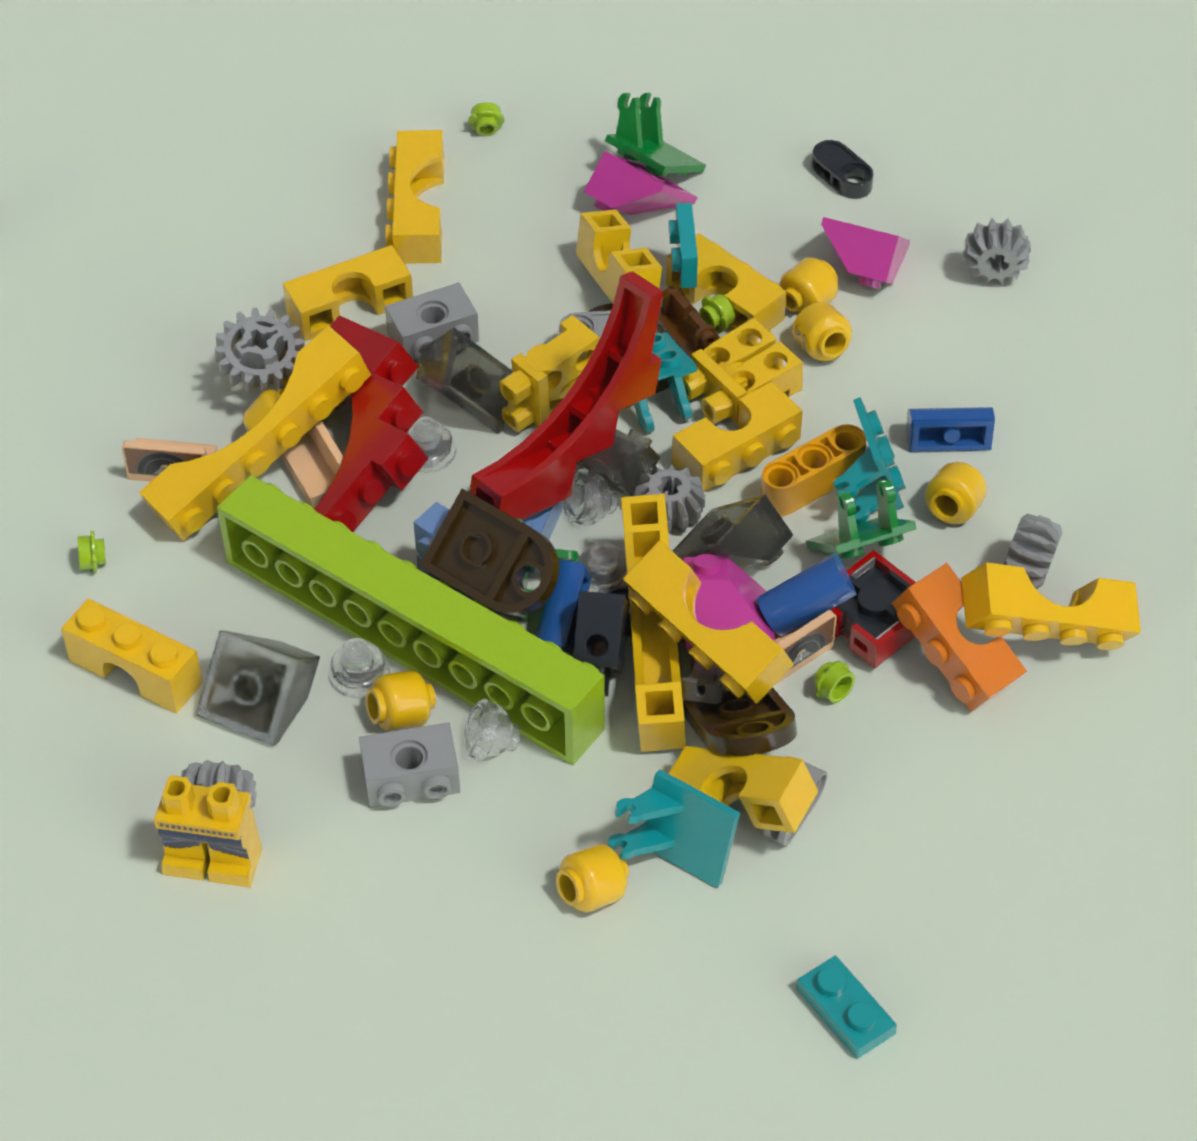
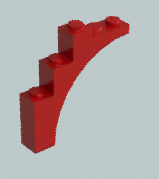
M633 271L620 276L613 307L603 333L585 368L569 392L546 420L522 443L498 461L472 474L470 493L512 517L521 520L571 497L577 462L613 446L619 410L655 395L662 359L652 353L663 290Z
M339 315L330 327L360 353L371 376L364 381L357 391L351 393L353 416L349 442L341 466L326 494L316 506L315 511L332 521L343 523L351 532H354L391 486L403 491L429 458L407 433L424 413L403 387L419 368L398 341Z

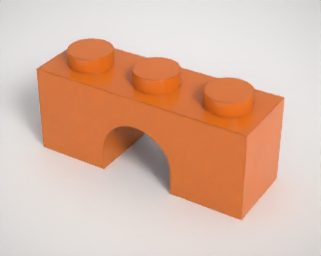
M945 563L907 588L891 603L897 611L900 622L913 632L923 646L927 659L940 669L950 683L954 696L964 703L970 712L1004 690L1027 672L1002 636H998L987 644H974L962 636L956 622L957 613L964 607L962 582L948 563Z

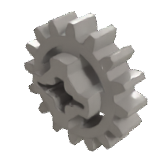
M253 308L251 317L246 318L243 313H236V324L225 321L223 323L224 333L216 334V347L214 348L215 361L219 362L221 376L230 374V385L233 387L241 381L244 382L245 392L250 393L254 385L260 386L262 392L268 390L269 384H274L278 389H283V378H290L297 352L305 346L304 339H300L299 326L290 327L289 316L287 315L279 320L275 319L274 309H269L266 316H260L258 309Z

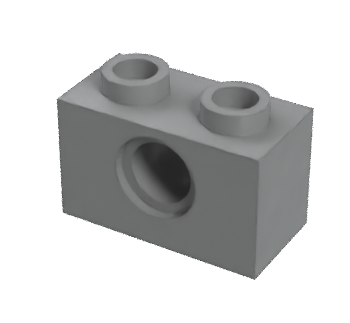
M459 282L385 306L389 338L398 341L414 362L479 342L478 313Z
M450 722L359 737L369 808L377 806L391 807L402 802L426 798L440 799L450 794L460 793L459 769Z

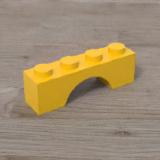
M443 130L397 131V145L390 146L389 149L390 169H395V172H388L389 195H394V198H387L388 221H393V224L386 225V247L392 245L404 264L441 263L442 226L440 208L429 205L418 197L426 190L444 184Z
M660 540L623 578L624 582L633 591L628 599L646 616L653 610L662 618L658 626L676 643L684 638L693 647L688 653L703 668L708 671L714 665L724 675L719 681L738 699L745 693L757 704L794 665L784 649L753 622L730 630H715L700 624L695 614V601L701 581L690 566Z
M986 562L961 577L966 628L984 630L985 635L988 636L1018 634L1022 635L1023 639L1027 641L1051 638L1059 639L1062 645L1067 646L1091 643L1097 644V648L1101 650H1114L1123 647L1124 641L1141 633L1135 582L1097 578L1074 591L1070 604L1067 607L1055 604L1041 595L1033 586L1024 567Z

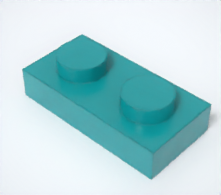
M676 203V220L668 221L669 244H677V247L671 248L672 272L680 273L681 288L697 287L698 256L692 203Z
M836 955L797 979L796 989L856 1059H859L896 1034L897 1024Z

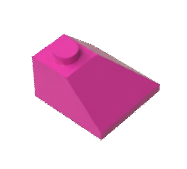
M604 151L584 190L586 194L596 199L594 203L596 208L602 211L617 209L629 215L676 207V203L695 204L698 198L666 178L648 172L645 166L607 151Z
M823 217L821 225L848 273L859 275L858 284L880 289L882 282L893 284L909 248L910 240L897 235Z
M711 554L684 557V562L690 566L701 581L695 601V614L700 624L715 630H730L753 622L775 641L774 631L764 618L757 601L758 596L767 592L762 586L728 557H716ZM685 640V649H691L693 646Z

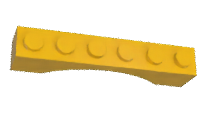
M327 326L297 352L292 374L283 393L272 409L255 427L235 442L212 454L191 461L170 464L139 491V494L151 510L184 542L193 533L199 531L206 521L218 512L217 506L250 475L257 477L265 473L277 458L286 450L295 446L301 437L314 427L315 424L328 417L339 403L362 386L364 381L371 376V373L360 353L330 326Z
M665 494L621 497L627 574L659 540L669 548ZM628 586L629 596H630L633 591H632V590L629 588V586ZM629 600L641 752L683 749L686 746L678 644L658 626L662 618L653 610L646 616Z

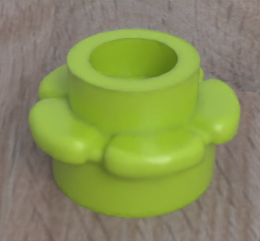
M483 102L473 106L471 115L468 118V124L471 125L472 130L483 136L495 134L502 128V124L505 122V117L501 113L500 107L491 102Z
M717 294L712 298L705 296L701 300L703 306L699 309V316L707 325H712L716 332H723L728 328L729 324L734 322V309L725 296Z
M90 531V535L77 536L80 570L93 569V573H97V565L106 564L104 538L95 539V532Z
M839 660L833 663L827 662L818 669L814 676L815 688L817 689L816 696L820 699L827 698L832 703H837L850 693L855 683V675L849 671L847 663Z

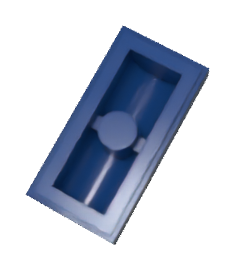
M993 407L908 409L906 422L908 451L991 450L995 424Z
M833 553L757 597V601L769 626L777 635L782 637L854 597L857 593L841 558Z
M558 560V581L553 593L544 603L536 637L543 641L555 643L564 653L572 656L575 645L579 591H589L592 577L583 563Z

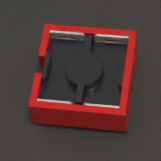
M872 550L846 570L857 595L830 610L837 616L835 638L840 635L845 636L850 640L849 649L875 669L915 637L913 632L900 622L897 611L891 603L916 582L875 550Z

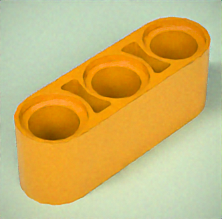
M842 424L768 463L763 468L761 477L760 505L762 509L769 515L776 517L786 516L835 490L834 481L842 476L866 450L867 440L864 431L851 424Z

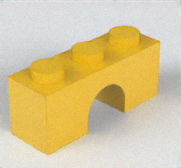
M617 209L580 213L576 255L612 304L614 303L620 276L633 271L658 288L660 287L662 266L647 248L630 249L631 227Z
M698 233L695 236L698 256L697 287L681 288L680 273L672 272L671 253L666 256V285L682 289L687 300L693 304L708 295H724L731 303L735 312L734 322L728 325V328L731 330L736 329L753 317L768 331L785 320L786 291L779 284L770 281L752 269L749 264L742 262L724 250L719 244L712 242L702 234Z
M392 245L283 283L286 312L294 325L299 326L300 334L304 341L315 338L322 330L330 326L340 315L339 306L346 302L354 300L364 301L373 307L377 315L385 313L386 305L413 297L411 273Z
M771 381L739 399V430H722L705 417L673 434L672 464L679 471L688 467L691 476L700 477L704 492L716 485H722L732 476L749 467L757 466L765 458L781 449L791 447L801 439L803 410Z
M89 598L61 627L69 661L103 678H106L117 665L133 677L139 687L141 697L175 714L182 709L203 684L196 650Z
M685 746L669 772L673 777L727 806L740 799L754 827L766 830L795 833L818 793V789L804 760L791 756L780 757L762 754L729 756L712 752L708 748Z

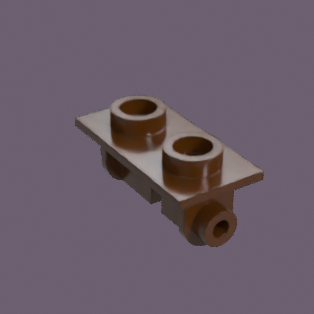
M669 286L663 290L662 307H660L658 323L690 358L694 352L699 349L704 350L710 344L720 339L716 334V329L712 325H707L699 316V312L687 300L682 289Z

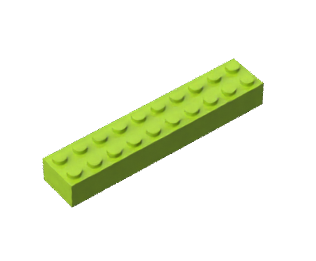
M250 475L217 506L228 564L405 668L418 672L424 679L562 760L574 765L605 730L604 675L592 664L580 662L564 653L555 643L543 641L527 632L518 622L508 621L497 615L482 603L471 600L455 591L451 585L443 580H436L423 573L412 562L408 560L402 561L386 552L375 541L365 540L351 532L343 523L332 521L319 514L308 503L298 502L289 497L272 483H265Z

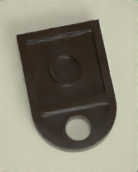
M462 488L419 564V567L488 608L506 615L515 616L530 613L542 606L553 593L559 576L558 556L554 546L546 536ZM537 568L541 574L540 584L535 590L526 592L523 587V577L530 569Z
M773 687L757 704L745 693L738 699L730 691L725 692L722 702L719 704L683 701L686 720L705 746L718 754L747 756L766 753L789 744L797 736L795 713Z

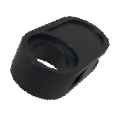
M824 140L814 146L812 169L838 193L850 199H861L871 193L874 176L873 169L845 144L835 140ZM859 177L864 181L852 183L847 181L846 178Z

